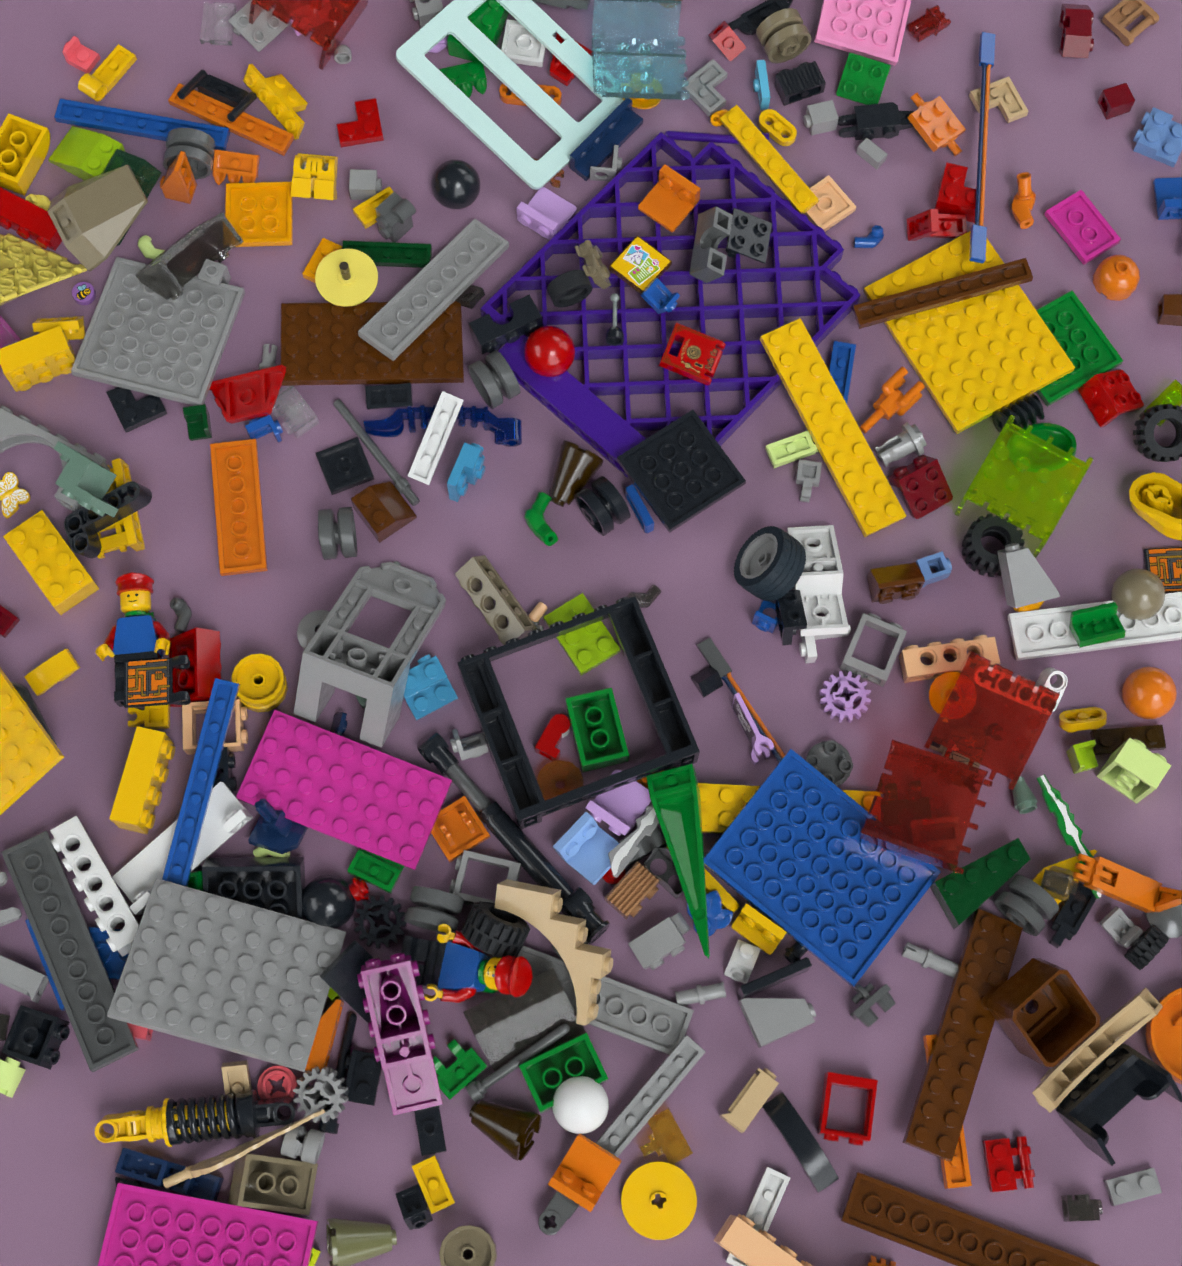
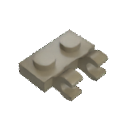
M585 240L584 243L575 246L577 255L585 258L587 266H582L586 276L592 277L594 283L602 289L611 286L608 278L610 277V272L602 264L600 258L603 256L598 246L592 245L590 240Z

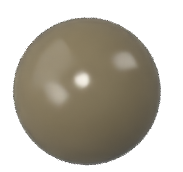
M1136 568L1122 573L1116 579L1111 590V599L1113 602H1116L1118 606L1117 611L1121 615L1124 614V617L1131 620L1137 619L1141 621L1153 617L1160 611L1165 601V589L1162 581L1156 574L1146 569Z

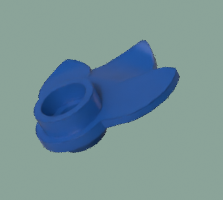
M717 890L706 894L709 936L713 935L717 929L727 927L733 917V911L722 909L721 897ZM687 903V912H688L689 916L692 918V915H691V912H690V909H689V906H688V903ZM693 922L694 930H695V932L697 933L695 924H694V922Z

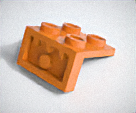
M664 164L659 170V181L638 205V210L670 232H674L699 202L701 188Z
M578 1134L548 1185L591 1212L619 1167L621 1159L584 1135Z

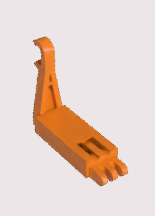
M1078 854L1077 859L1084 862L1085 865L1076 863L1074 868L1081 871L1082 874L1073 872L1072 878L1083 882L1087 888L1145 913L1161 912L1182 904V890L1162 887V883L1103 857L1091 858L1084 854Z

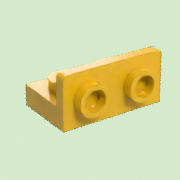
M83 316L39 318L32 323L33 332L39 333L61 326L68 340L84 339L86 334Z
M747 903L731 926L734 931L768 955L774 952L787 933Z

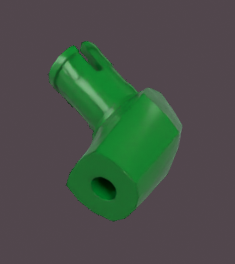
M538 492L531 509L525 511L524 519L530 530L539 540L547 546H552L558 541V536L547 524L543 515L552 498L546 493Z

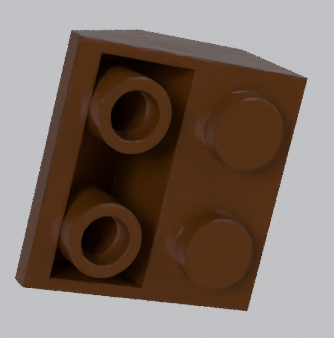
M916 562L870 569L867 575L872 603L879 602L880 604H887L892 602L893 599L902 598V600L914 599L925 582L924 576Z

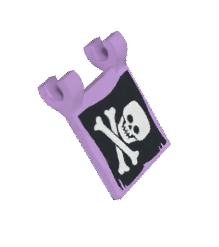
M740 693L735 694L731 707L752 746L750 758L755 765L759 762L756 755L760 756L763 753L765 759L770 758L769 751L774 748L771 739L760 734Z

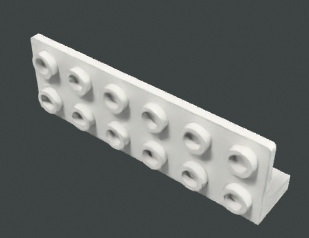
M219 782L212 789L191 872L253 818L224 782ZM178 819L112 877L133 903L129 908L135 915L144 914L156 878L161 880L163 878Z

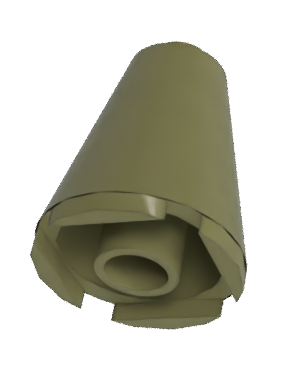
M338 1218L327 1219V1251L332 1256L329 1266H352L392 1251V1246L397 1245L396 1230L391 1229L390 1224Z

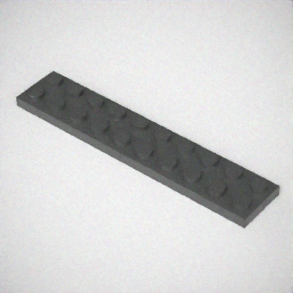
M45 831L2 851V856L90 1071L95 1072L138 1051L139 1047L129 1023L107 1017L115 990L57 851L51 843L49 833Z

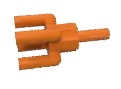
M902 366L882 385L883 392L873 404L876 411L859 427L863 433H867L881 418L889 420L895 413L898 416H903L922 397L920 392L925 388V385L918 381L903 395L898 389L906 382L903 377L908 371Z

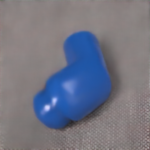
M875 225L867 237H854V248L876 247L884 237V229L879 225Z

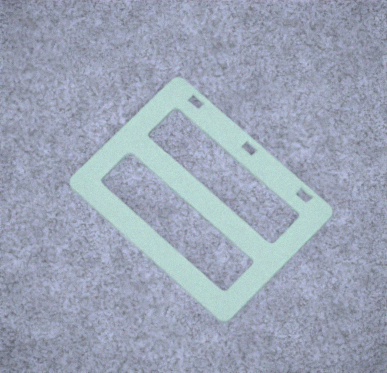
M453 0L397 49L396 60L530 188L534 190L541 189L570 162V154L624 101L620 94L621 84L532 0H496L601 99L602 102L582 121L576 122L468 20L467 17L487 0ZM556 32L565 40L563 43H560L553 37ZM447 35H453L542 119L561 140L537 161L533 160L425 57V54ZM603 78L613 85L610 90L601 82Z

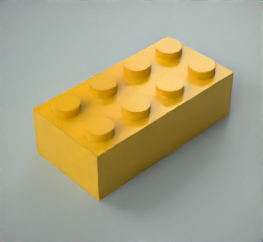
M43 510L3 536L60 616L99 590L96 583Z
M136 727L109 818L120 829L147 835L149 829H152L154 826V810L161 802L162 783L167 781L169 769H167L168 762L173 759L175 754L174 743L165 732Z

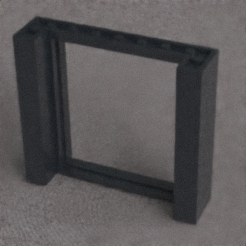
M626 596L616 601V604L608 607L607 605H601L595 608L592 613L586 615L585 613L577 614L570 621L565 623L563 621L555 622L550 625L549 629L543 631L540 629L528 633V636L525 638H512L505 643L506 645L498 648L496 646L488 647L483 650L482 654L476 656L470 654L461 658L460 662H457L460 677L484 735L514 817L521 830L542 822L543 816L645 778L647 775L655 774L671 767L678 768L694 764L698 761L699 748L636 597L629 598ZM610 618L665 755L544 800L491 661Z

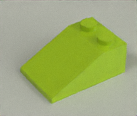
M72 126L48 160L50 163L85 181L121 167L128 156L123 144L105 134Z

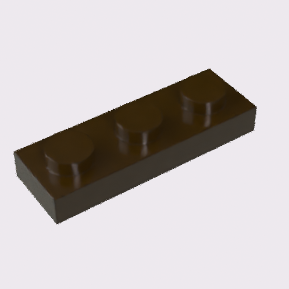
M1163 725L1098 729L1090 732L1091 740L1096 741V745L1093 747L1095 755L1112 754L1129 738L1141 741L1149 751L1164 750L1166 748Z

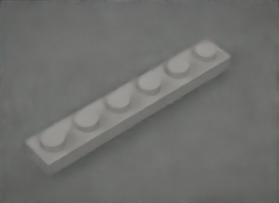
M686 1035L597 1140L596 1144L618 1157L706 1051Z

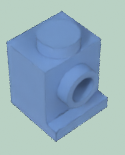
M943 551L916 560V564L925 579L922 588L928 584L946 579L951 574V562L948 557L945 558ZM930 568H934L937 572L932 574Z

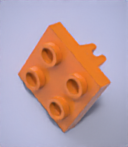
M465 796L439 812L431 832L449 863L457 859L458 856L463 855L464 850L469 851L490 838L488 831Z

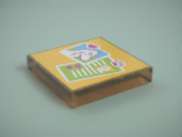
M637 235L609 265V270L641 294L653 279H659L672 265V261Z

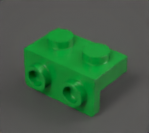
M1116 602L1071 612L1069 628L1079 648L1125 638L1126 631L1117 616L1118 606Z

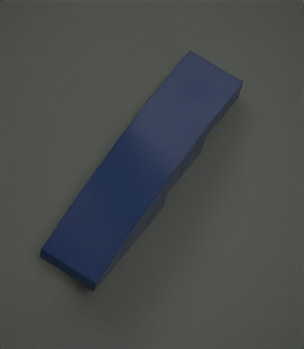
M123 1147L115 1173L165 1188L163 1179L184 1170L186 1166ZM205 1174L187 1179L167 1189L200 1199L217 1201L224 1178Z

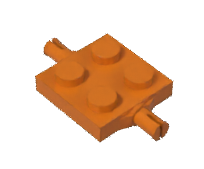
M918 92L911 96L910 99L918 109L909 115L908 120L931 150L935 152L940 148L948 146L954 156L960 154L963 150H961L955 140L966 129L941 96L928 102H924Z

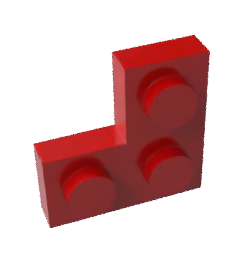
M376 98L355 102L358 121L337 124L341 148L384 141Z

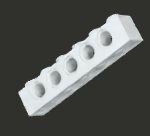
M75 816L50 830L54 836L51 839V843L57 852H63L65 858L62 859V862L68 872L73 870L76 878L72 880L79 892L84 890L87 898L84 899V902L90 912L96 911L98 918L95 921L102 932L106 930L110 938L106 939L111 950L113 952L118 951L123 957L130 952L139 924L78 817ZM80 844L76 851H70L72 845ZM91 863L88 870L81 871V867L84 864ZM96 883H102V887L99 890L92 891V887ZM107 903H114L109 911H103V907ZM118 923H125L122 930L114 931Z

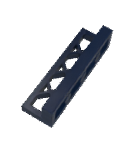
M627 97L570 154V169L585 181L590 178L591 166L601 167L614 154V145H619L620 147L643 124V118L632 110L631 99Z

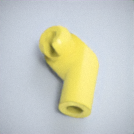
M29 194L25 199L48 211L51 203L44 195Z

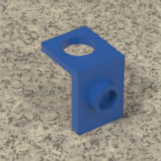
M763 600L759 610L754 614L752 624L764 632L773 633L778 624L777 617L773 619L763 614V611L767 608L775 610V604Z

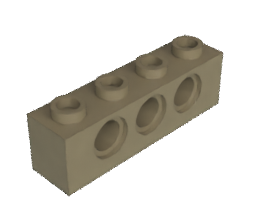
M485 555L472 557L455 573L460 586L471 596L473 604L483 613L487 624L495 630L499 641L503 645H506L505 643L512 638H525L528 636V633L537 629Z

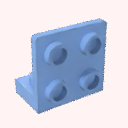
M585 812L557 841L553 848L562 860L592 885H595L611 868L608 853L620 843L602 830L594 818Z

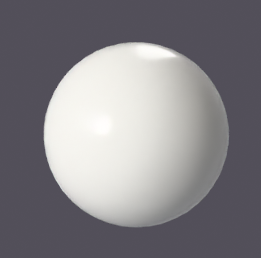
M578 1076L567 1079L557 1088L553 1096L554 1106H552L555 1119L561 1127L571 1133L586 1134L596 1130L601 1126L608 1114L609 1101L604 1088L589 1077Z

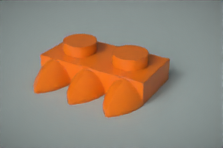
M215 149L213 163L215 182L220 185L224 181L226 174H228L230 183H239L241 176L243 183H254L256 178H258L260 155Z

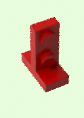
M929 209L906 219L908 241H917L924 237L958 238L967 233L966 215L938 214V209Z

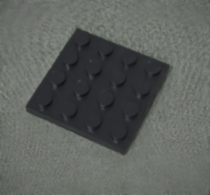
M694 410L689 411L617 457V462L669 533L746 484L744 477Z

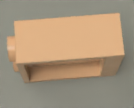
M236 699L233 709L235 711L236 742L224 744V747H228L230 752L244 751V744L248 743L247 729H244V721L248 718L247 707L243 706L240 699ZM209 701L190 702L189 705H182L183 750L187 755L196 753V714L206 713Z

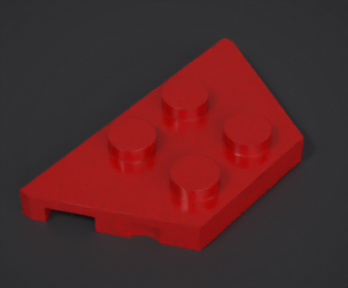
M278 365L212 381L209 390L216 399L214 400L217 406L222 409L225 420L233 424L271 415L286 374V367Z

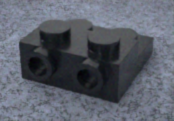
M20 1005L1 1053L51 1070L52 1065L59 1061L60 1052L58 1050L62 1041L66 1040L69 1036L70 1029L68 1025L70 1022Z

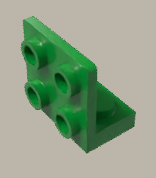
M849 52L836 95L865 105L878 104L891 65Z

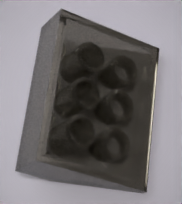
M555 966L534 976L528 991L523 996L513 997L512 995L499 993L463 1012L494 1072L562 1024H568L570 1031L533 1058L587 1033L583 1025L576 1024L577 1011Z

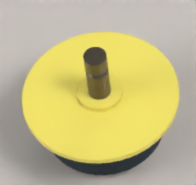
M340 249L331 252L319 263L315 274V283L321 296L331 304L342 307L355 306L366 302L375 291L378 283V271L373 260L365 253L355 249Z

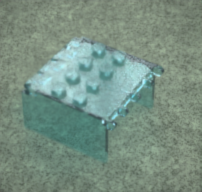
M594 0L592 36L594 37L591 39L594 93L602 94V97L689 99V91L682 90V87H686L689 84L688 78L683 77L684 72L687 71V64L685 63L686 50L678 49V46L685 45V38L678 36L681 1Z

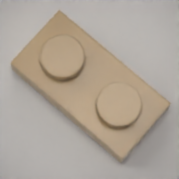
M248 1060L222 1063L221 1069L225 1096L229 1093H233L235 1096L238 1092L244 1094L252 1090Z

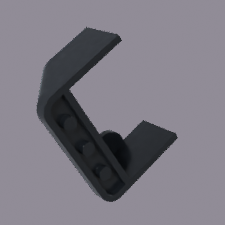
M1121 1044L1098 1064L1063 1099L1055 1110L1088 1149L1113 1166L1115 1161L1105 1146L1108 1143L1109 1135L1103 1126L1136 1096L1143 1100H1153L1165 1091L1179 1102H1182V1094L1168 1071L1129 1045Z

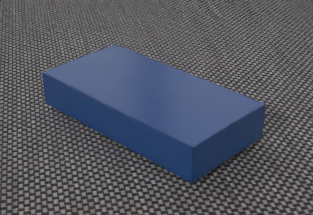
M632 484L626 487L625 497L644 532L647 534L653 531L654 521L635 486Z

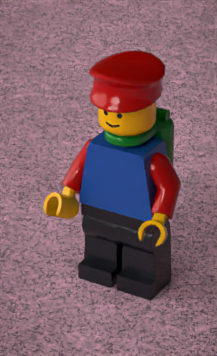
M135 572L123 574L116 579L115 584L118 587L116 594L120 596V609L125 613L124 618L117 620V624L112 627L104 643L95 651L102 662L107 655L111 658L114 657V701L119 707L124 706V661L161 659L163 657L162 649L166 651L165 655L169 654L170 649L169 633L154 618V612H149L151 610V595L154 593L152 587L154 580L145 574Z
M440 924L438 926V931L446 933V935L437 934L438 941L404 936L401 953H405V956L411 954L412 961L425 964H418L420 975L416 976L417 985H422L423 989L435 991V994L432 996L424 994V998L427 1001H434L438 997L440 1001L461 1003L473 997L476 992L496 993L497 991L505 995L520 997L528 991L532 983V968L525 957L508 955L502 958H491L473 946L461 932H451V928L447 924Z

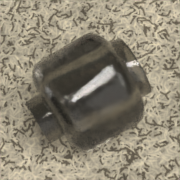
M1052 866L1049 870L1045 869L1041 887L1053 898L1066 901L1070 894L1075 895L1079 881L1074 880L1075 875L1073 871Z

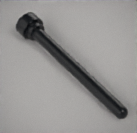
M350 1013L347 1016L336 1071H338L337 1079L345 1077L347 1055L350 1054L357 1016L354 1013ZM328 1104L327 1110L331 1109L334 1104ZM330 1117V1120L326 1123L320 1120L318 1130L337 1134L339 1128L338 1118L332 1119Z

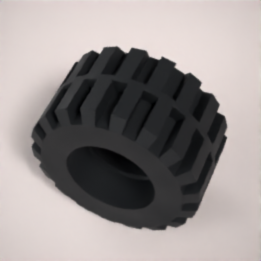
M1172 404L1156 405L1146 409L1147 411L1139 416L1140 420L1135 422L1137 428L1133 430V435H1136L1134 443L1139 446L1138 451L1145 454L1144 457L1157 462L1176 461L1182 457V407L1178 405L1173 406ZM1164 419L1169 420L1176 430L1174 441L1167 447L1160 446L1154 438L1155 426Z
M990 513L985 518L983 515L978 517L977 521L971 524L962 541V547H964L962 556H967L964 561L966 564H972L971 569L973 571L978 569L980 570V575L984 576L985 573H988V577H994L996 573L998 576H1001L998 554H992L984 549L981 543V538L992 536L999 539L1004 549L1005 545L1019 543V546H1024L1025 539H1021L1023 532L1022 530H1017L1019 525L1016 522L1013 524L1010 522V517L1007 516L1004 519L1002 514L998 513L993 517V514Z
M483 901L474 903L462 928V934L473 946L499 958L508 955L518 957L530 932V927L524 919L507 911L496 909L495 903Z

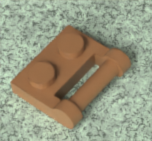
M1122 0L1103 16L1102 22L1120 38L1123 45L1129 46L1134 42V38L1147 27L1159 21V15L1143 0ZM1141 14L1144 15L1145 19L1130 32L1126 29Z

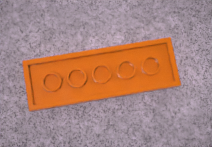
M256 439L210 444L221 576L268 571Z

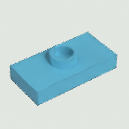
M757 60L755 69L756 79L753 80L754 92H758L760 110H765L769 108L771 98L766 62L764 60Z

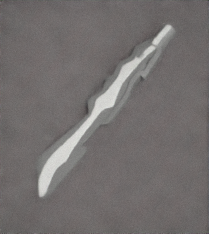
M652 803L651 806L646 807L645 815L636 819L637 829L608 853L613 877H618L640 850L636 846L644 836H651L659 825Z

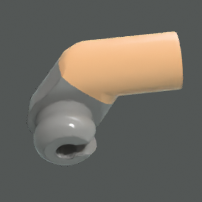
M538 602L528 616L537 629L543 631L544 627L539 625V620L547 611V606L542 602Z

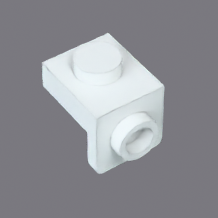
M738 939L724 974L735 981L746 984L761 949Z

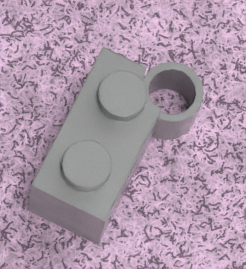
M677 913L672 917L666 918L628 944L644 969L651 968L655 970L665 963L663 961L665 957L670 954L674 957L685 950L683 945L686 943V940L682 935L691 930L682 914Z

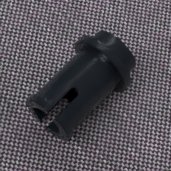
M796 941L790 948L787 947L785 949L786 952L783 955L792 964L801 960L800 958L808 950Z

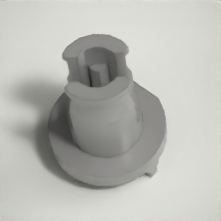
M908 422L901 426L903 432L890 438L882 446L875 447V451L880 461L883 460L885 467L889 463L898 461L912 452H915L918 456L924 454L923 447L926 446V441L922 432H920L915 424L911 426Z

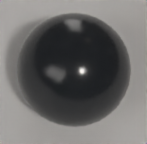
M449 160L442 163L435 170L431 180V188L435 199L442 206L449 209H463L477 199L480 192V178L477 171L469 163L462 160Z
M319 876L313 879L303 891L302 912L307 921L337 929L349 921L355 910L356 900L350 892L349 883L338 876Z

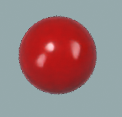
M544 326L530 334L525 343L524 356L533 372L544 377H555L565 373L572 365L575 357V346L572 338L563 329L555 326Z

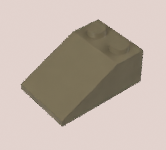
M247 1153L235 1161L228 1203L242 1207L309 1215L318 1163L314 1165L304 1161Z

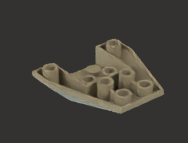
M125 165L67 187L51 200L48 213L65 247L88 271H92L110 256L148 200L130 166Z

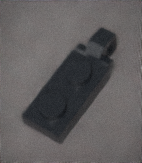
M1080 882L1075 884L1053 921L1051 929L1055 933L1049 944L1056 948L1061 946L1065 938L1070 941L1077 934L1096 901L1091 889L1085 887Z

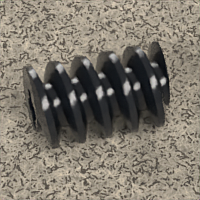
M1032 393L1031 396L1028 395L1024 399L1017 400L1016 403L1009 404L1008 407L1001 408L1000 411L993 412L992 419L999 433L1003 434L1005 431L1010 436L1013 435L1012 427L1015 431L1019 432L1021 431L1020 424L1027 428L1029 427L1028 420L1030 423L1035 424L1037 422L1036 416L1039 420H1043L1045 416L1039 398Z

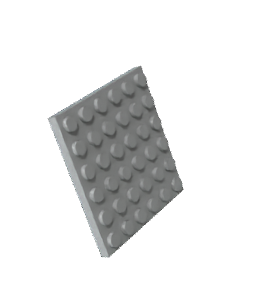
M116 257L71 373L73 376L192 406L203 405L241 306L245 290L244 288L220 283L217 287L200 281L197 276Z

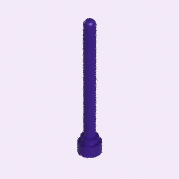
M666 131L664 134L674 140L712 141L713 143L739 144L733 135L680 131ZM761 132L769 141V133Z

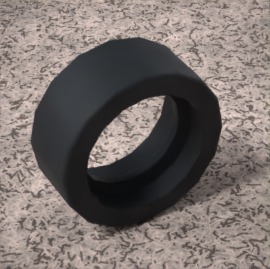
M583 270L565 272L553 279L547 287L554 306L558 308L572 306L588 297L593 289L588 276H586Z

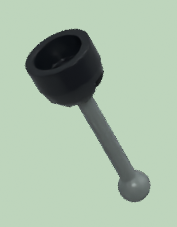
M614 293L610 297L613 302V325L606 332V343L617 346L624 342V334L617 327V302L619 301V295Z

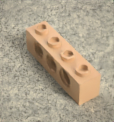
M979 635L974 637L973 640L968 641L958 638L951 640L947 644L932 642L927 644V647L918 648V645H910L905 647L899 655L904 683L936 679L946 672L967 674L970 665L976 662L986 664L995 669L1001 664L995 637L987 638V635ZM967 651H974L977 654V658H970L967 655ZM943 654H951L954 662L946 661ZM920 658H929L931 665H924Z

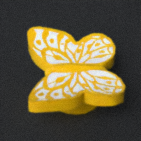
M13 472L5 473L2 480H0L1 508L6 519L18 511L19 505L28 503L31 498L26 490L19 489V480Z

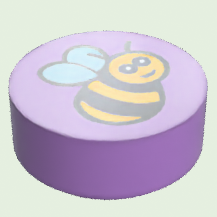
M79 282L73 287L72 296L79 305H89L94 301L96 292L90 283Z

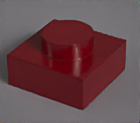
M0 605V635L6 638L20 620Z

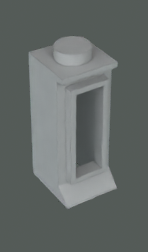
M0 955V983L30 996L33 1002L39 1003L49 983L48 977Z

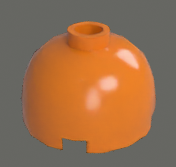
M1125 255L1106 257L1098 265L1093 275V284L1096 291L1107 296V299L1115 301L1127 299L1131 296L1140 280V271L1137 264Z

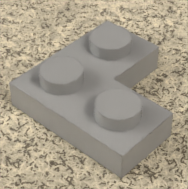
M712 59L681 84V89L710 117L714 112H717L726 105V100L714 88L727 78V72Z

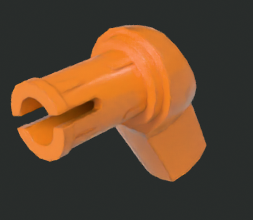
M1023 172L1017 175L1018 192L1012 202V214L1020 228L1027 229L1034 223L1031 211L1036 200V194L1031 188V174Z

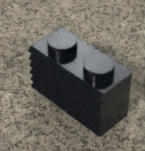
M813 61L812 63L804 62L792 70L784 69L780 71L775 77L774 85L785 106L823 93L826 82L816 61Z

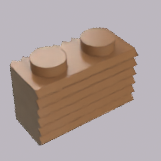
M637 861L605 896V901L625 919H628L630 915L634 918L642 910L643 906L640 904L647 897L650 900L659 891V888L656 887L659 884V880Z

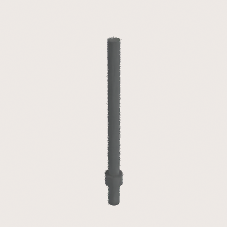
M340 399L336 400L333 403L334 407L393 480L398 492L404 494L412 506L417 505L420 500L411 490L410 483L406 478L400 476Z

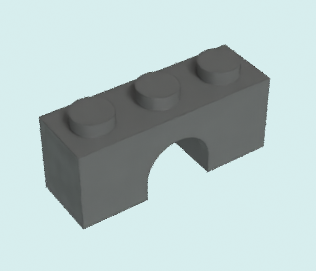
M717 206L700 213L697 222L690 275L705 283L724 276L727 255L717 251L721 240L730 235L733 215Z

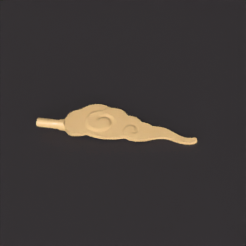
M325 1110L316 1111L292 1124L261 1135L252 1141L215 1157L188 1166L184 1170L163 1179L164 1187L167 1189L187 1179L208 1174L228 1165L277 1136L324 1114Z

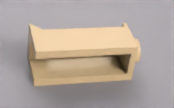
M758 1068L755 1071L758 1075L753 1074L727 1110L729 1113L720 1115L723 1120L740 1133L746 1130L779 1084L775 1081L777 1076L767 1068H764L763 1071Z

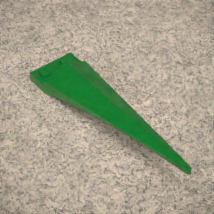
M693 764L647 775L646 777L651 802L677 871L704 955L709 959L700 790L698 788L695 767Z

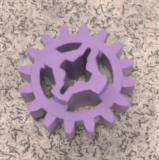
M839 671L838 678L832 674L829 677L830 682L824 681L823 687L825 689H821L819 693L824 697L819 702L820 704H826L823 712L830 711V719L838 716L840 723L844 718H847V721L851 723L853 716L859 720L862 716L861 712H867L868 708L865 705H870L871 699L867 698L871 694V690L864 689L867 682L860 683V675L853 678L851 671L848 672L847 676H844L843 672ZM837 685V692L830 694L831 689ZM842 693H845L846 697H850L848 701H846L845 697H841ZM860 700L859 706L853 710V702Z

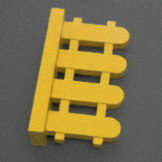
M121 458L111 460L113 468L107 465L110 471L117 476L106 494L115 489V483L118 488L132 481L129 465ZM138 511L98 532L102 547L100 554L97 556L99 559L105 558V553L118 549L122 553L126 552L128 546L136 552L145 549ZM113 528L116 529V534L101 538L100 532Z

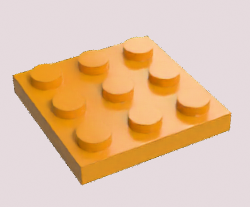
M292 182L226 183V247L293 245Z

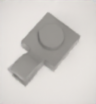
M799 459L796 484L802 485L800 501L809 503L812 486H819L821 462Z

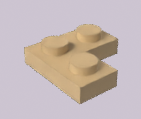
M1009 76L990 84L989 109L998 106L1007 123L1027 116L1029 111ZM981 87L970 91L969 94L978 113H980Z

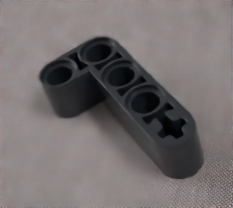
M130 481L105 494L103 500L119 509L115 517L106 513L103 517L98 516L97 513L85 507L69 514L64 521V528L71 549L75 553L87 558L97 557L102 548L98 532L147 506L152 499L150 489L137 482Z

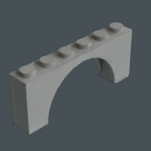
M0 406V454L11 447L25 443L43 444L54 449L57 442L60 441L110 471V468L105 463L106 459L97 453L92 455L80 444L75 443V445L68 443L69 441L60 434L54 436L50 434L46 427L40 424L35 426L25 416L19 415L17 417L7 407ZM61 459L63 471L67 462ZM59 486L54 497L62 506L73 512L83 507L78 504V501L62 494L63 488Z

